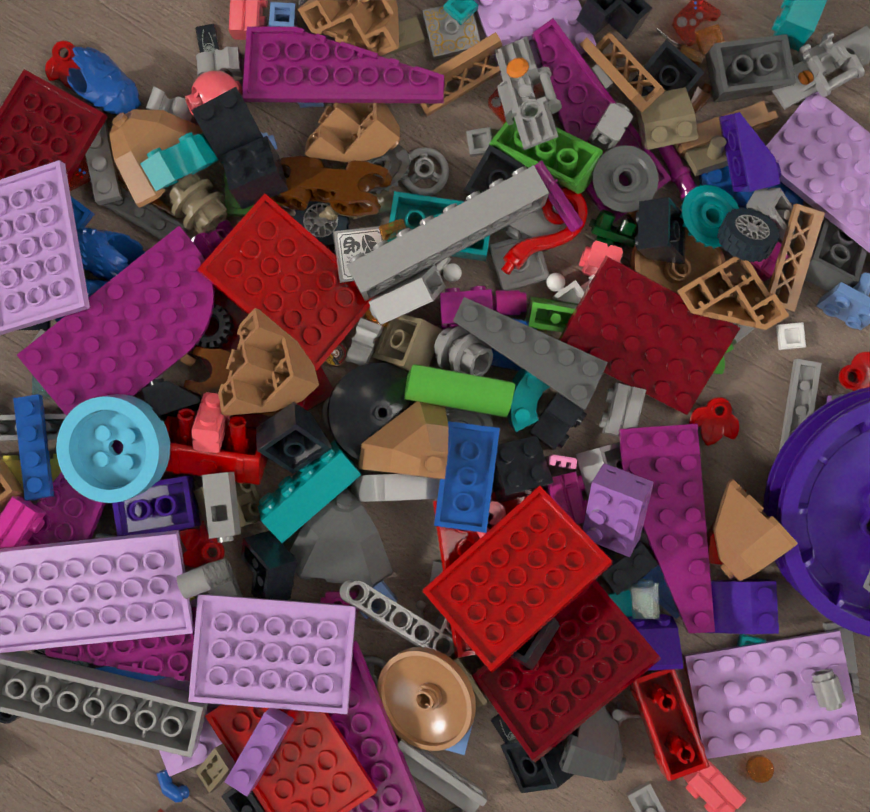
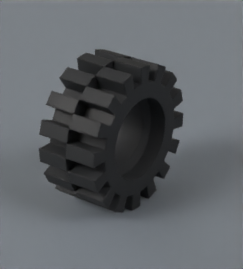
M214 304L211 316L217 319L219 324L218 330L213 335L202 336L196 344L201 348H221L223 343L227 344L229 342V336L232 337L233 332H231L232 328L234 329V324L231 321L233 319L228 314V311L218 304Z

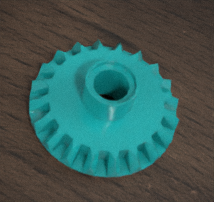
M712 185L695 187L683 198V203L680 206L682 210L680 218L684 221L682 227L688 229V236L692 235L696 239L695 243L701 242L704 244V247L712 246L713 249L717 247L723 248L717 237L718 230L727 213L731 212L732 209H739L738 204L729 193L719 187Z

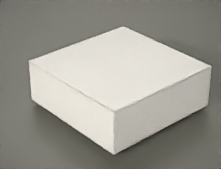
M803 322L776 326L779 350L806 347Z

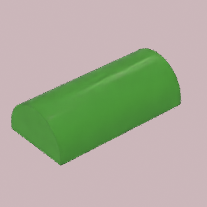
M514 117V123L508 125L505 122L489 143V145L528 168L543 160L544 165L553 178L558 179L557 184L577 194L582 193L593 179L595 165L603 155L602 149L557 127L556 130L559 137L524 150Z
M414 364L407 376L405 399L507 417L513 400L515 384L509 381Z

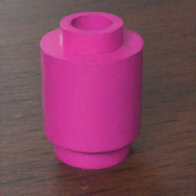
M520 290L495 291V296H492L493 310L500 314L520 315V312H526L527 310L526 292H520Z

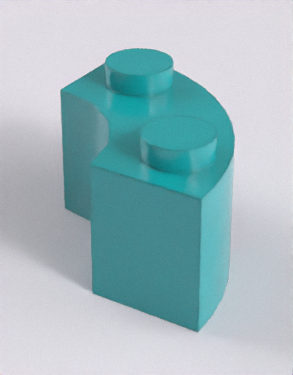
M192 132L187 133L178 139L180 143L165 150H161L159 147L147 154L148 159L140 163L155 191L169 187L179 182V179L189 174L193 175L218 161L204 133L193 135Z
M522 368L512 380L515 384V390L507 416L509 424L515 432L539 421L536 412L537 403L542 393L550 387Z

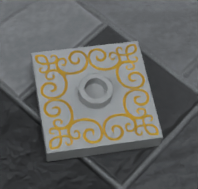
M443 6L422 10L434 60L458 55L480 42L474 14L460 25L457 20L453 19L443 10Z

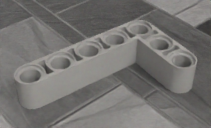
M404 474L363 475L351 483V493L360 502L438 499L440 479Z
M226 558L177 576L179 590L185 599L205 591L212 595L243 597L231 565Z
M348 580L342 584L340 596L343 601L355 606L357 610L418 647L437 650L436 643L442 638L444 646L439 652L448 657L454 652L452 631L449 627V622L441 613L433 626L364 582ZM356 585L359 589V595L357 598L352 599L349 591L352 586ZM375 599H378L381 607L374 613L371 609V604ZM397 612H400L402 621L399 625L395 626L393 617ZM421 625L423 634L417 639L415 637V629Z

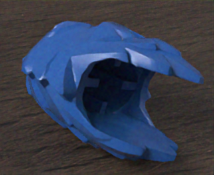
M74 47L72 49L75 54L72 59L81 69L69 68L70 76H67V81L78 95L86 99V102L116 115L120 113L126 114L141 106L139 91L134 81L129 79L108 55L92 47Z
M87 227L77 229L83 269L90 271L98 278L110 281L145 253L143 246L126 234Z

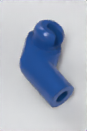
M166 769L156 773L163 795L175 803L182 802L183 799L189 797L188 787L186 785L178 787L173 784L171 776L169 777Z

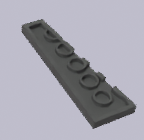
M465 297L453 320L454 323L488 344L491 348L513 361L522 369H525L583 410H586L608 363Z

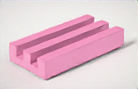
M550 455L546 459L548 466H555L556 464L557 468L566 467L565 469L570 470L576 469L577 466L576 458Z

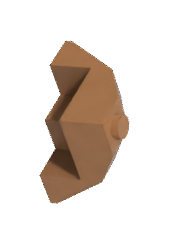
M308 0L298 8L308 28L315 34H325L335 38L336 42L341 43L342 41L378 53V56L399 48L398 6L396 0Z
M334 103L332 107H326L318 121L321 125L306 141L305 155L348 163L354 160H370L383 156L389 149L393 150L400 141V127L385 103Z
M133 109L126 114L120 113L113 119V126L109 135L114 161L139 208L158 199L166 191L165 189L155 191L140 163L148 159L147 154L159 147L161 150H165L180 143L178 139L187 133L192 132L193 135L203 133L200 126L164 110Z
M732 257L677 291L692 314L767 330L789 316L775 293L770 295L751 263L746 260H740L737 257Z
M254 308L239 325L237 334L240 335V341L237 350L232 349L226 367V369L230 370L227 382L221 384L218 392L221 414L227 416L277 411L293 402L303 401L319 386L314 364L299 343L257 308Z
M415 402L361 444L358 469L445 479L449 431L445 406Z
M730 479L726 483L713 532L718 557L723 563L720 568L730 579L735 576L741 581L756 574L798 543L773 516H767L763 512L764 508L750 494L748 495L734 479Z

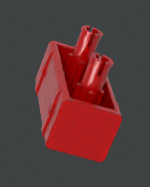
M182 409L178 412L177 417L167 416L164 424L170 439V457L165 471L196 476L234 472L237 483L260 485L268 458L257 451L256 429L246 428V420L243 417L236 416L230 419L220 452L211 453L193 449L192 428L195 421L193 410Z
M675 669L647 670L630 684V690L637 703L653 748L654 758L659 765L661 773L667 781H672L708 768L710 765L705 754V748L698 735L693 713L685 699L682 684Z

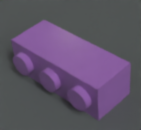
M269 708L263 714L225 783L248 796L258 784L295 719L279 709Z

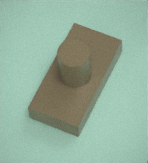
M417 16L401 22L398 21L399 48L381 57L425 43Z
M716 135L712 137L710 144L686 151L684 158L695 176L728 166L725 152L726 139L724 137Z
M224 744L213 749L196 771L209 793L216 790L228 777L235 765V761Z

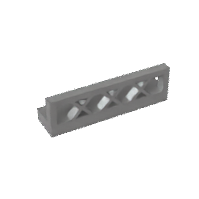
M399 737V749L402 751L413 776L465 812H476L480 805H485L487 802V792L427 750L414 747Z

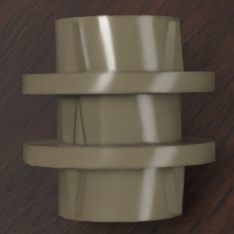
M197 175L185 177L171 190L169 197L171 198L170 202L173 204L172 213L177 218L185 217L183 225L188 231L196 230L198 233H209L215 230L217 225L227 217V208L223 205L225 197L220 192L212 193L214 185L210 180H201Z

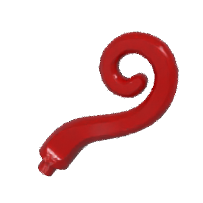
M565 187L561 188L583 221V225L579 229L571 232L566 227L558 233L531 237L518 242L503 257L506 263L501 270L510 275L513 269L520 270L532 254L564 245L573 240L581 232L587 219V205L581 193L577 194ZM547 197L545 206L542 207L544 217L552 224H564L560 215L553 210V205Z

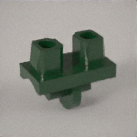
M604 209L601 210L596 220L591 219L589 227H592L591 233L598 235L595 241L606 243L608 247L610 245L620 247L621 244L634 247V234L637 227L635 220L623 217L619 227L613 226L612 223L615 215Z

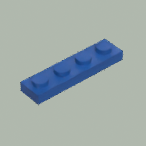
M37 394L13 398L24 498L26 501L54 497L43 397Z

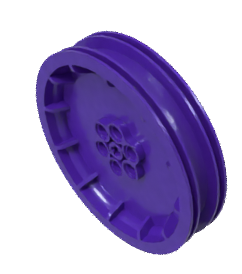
M870 387L846 393L821 406L793 431L772 465L765 488L763 512L769 517L773 516L798 543L775 560L777 567L790 585L832 622L855 633L870 636V592L863 587L870 571V526L867 527V523L870 520Z

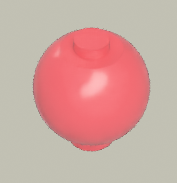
M213 70L201 74L193 83L191 94L185 96L189 111L193 115L191 110L234 87H237L242 96L243 89L240 82L235 81L233 77L222 71Z

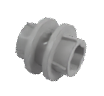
M462 327L446 328L438 334L434 344V352L441 369L483 376L488 372L492 364V348Z

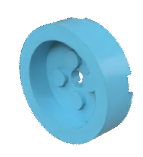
M115 394L86 400L76 406L66 416L59 429L56 451L60 469L68 483L76 491L98 502L115 503L140 495L160 480L168 465L170 439L164 422L159 419L149 404L133 396ZM115 440H119L123 444L121 454L116 453L113 447H111Z

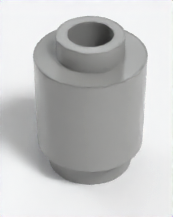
M823 669L814 672L811 683L819 706L826 707L827 711L840 709L842 707L841 703L845 702L846 699L838 676L834 674L833 669Z

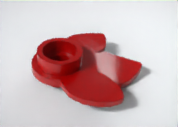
M59 41L52 48V57L46 62L45 73L49 81L60 78L66 87L73 90L67 81V76H70L69 68L81 69L72 59L75 56L72 50L75 46L69 41ZM62 49H67L69 52L65 58H62L60 55Z
M870 352L857 354L850 365H846L840 370L839 381L844 388L855 391L870 387ZM849 373L854 375L852 382L848 380Z
M723 397L711 399L706 406L695 409L690 416L689 424H698V427H701V437L707 446L717 443L723 435L733 440L738 435L739 421L732 414L730 402ZM718 406H723L724 408L721 414L715 413V409Z
M204 520L201 523L200 530L186 529L180 532L182 543L187 549L183 554L185 565L198 567L204 563L209 564L224 558L225 548L221 542L218 543L217 538L209 539ZM211 547L217 550L215 557L209 555Z

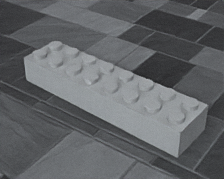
M533 165L528 169L526 166H523L512 173L513 177L505 181L498 179L489 185L490 189L482 193L476 191L467 196L466 202L458 206L456 203L451 204L443 210V214L435 218L434 216H429L423 219L417 228L413 230L410 228L404 229L396 235V239L390 242L384 240L373 247L374 250L366 255L359 253L350 259L351 263L347 264V267L364 300L367 301L545 206L549 192L535 166Z
M23 651L0 653V712L190 758L198 747L208 703L188 702V691Z

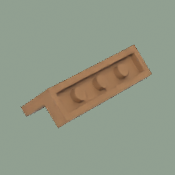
M496 32L432 70L444 75V95L447 97L444 98V104L435 103L429 108L426 103H420L427 116L501 73L499 66L488 65L490 56L495 54L494 50L503 47ZM470 68H482L479 78L475 80L466 78ZM452 79L461 81L459 89L454 93L445 91L447 82Z
M608 32L596 46L587 37L580 43L581 47L641 113L665 92V89L611 32ZM613 42L612 53L602 54L601 52ZM626 58L625 67L615 68L617 59ZM640 71L638 81L628 82L630 72ZM653 85L655 89L643 98L641 96L643 87Z
M764 101L725 114L729 115L740 112L755 132L770 127L778 118L776 110L768 113ZM719 117L697 124V140L673 144L680 158L684 157L688 150L710 144L712 137L716 135L722 136Z
M799 204L793 205L768 288V292L772 295L776 292L777 288L781 287L778 298L785 310L795 312L825 212ZM799 212L804 213L801 228L797 222ZM797 237L792 251L789 246L791 239ZM789 262L786 274L784 276L782 272L783 265Z

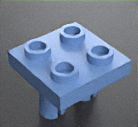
M870 273L861 274L859 283L853 288L840 282L819 299L816 307L822 309L826 315L837 317L844 321L850 328L862 330L870 324V297H868L870 294Z

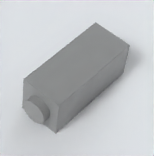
M234 472L202 475L209 539L217 538L218 543L234 541L233 536L241 534Z

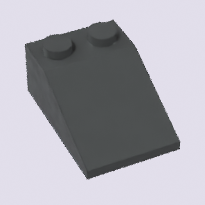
M787 34L715 43L705 55L714 102L737 100L796 83Z
M824 217L805 280L828 292L840 282L853 288L859 283L867 251Z

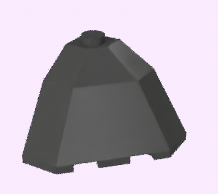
M348 489L343 490L304 524L290 550V553L297 560L295 573L300 579L322 578L326 579V582L341 584L348 580H357L373 587L393 574L376 526L361 502Z
M603 706L567 736L568 741L559 763L562 771L602 781L616 780L618 773L623 772L626 758L622 757L623 750L618 723Z

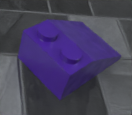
M738 112L720 116L719 122L722 137L726 139L725 152L733 192H751L780 184L781 168L779 163L776 162V158L742 114Z
M193 476L159 480L140 495L121 502L112 503L117 537L201 526L198 504L193 492L195 491Z
M771 579L711 580L715 632L707 633L779 634L776 581Z

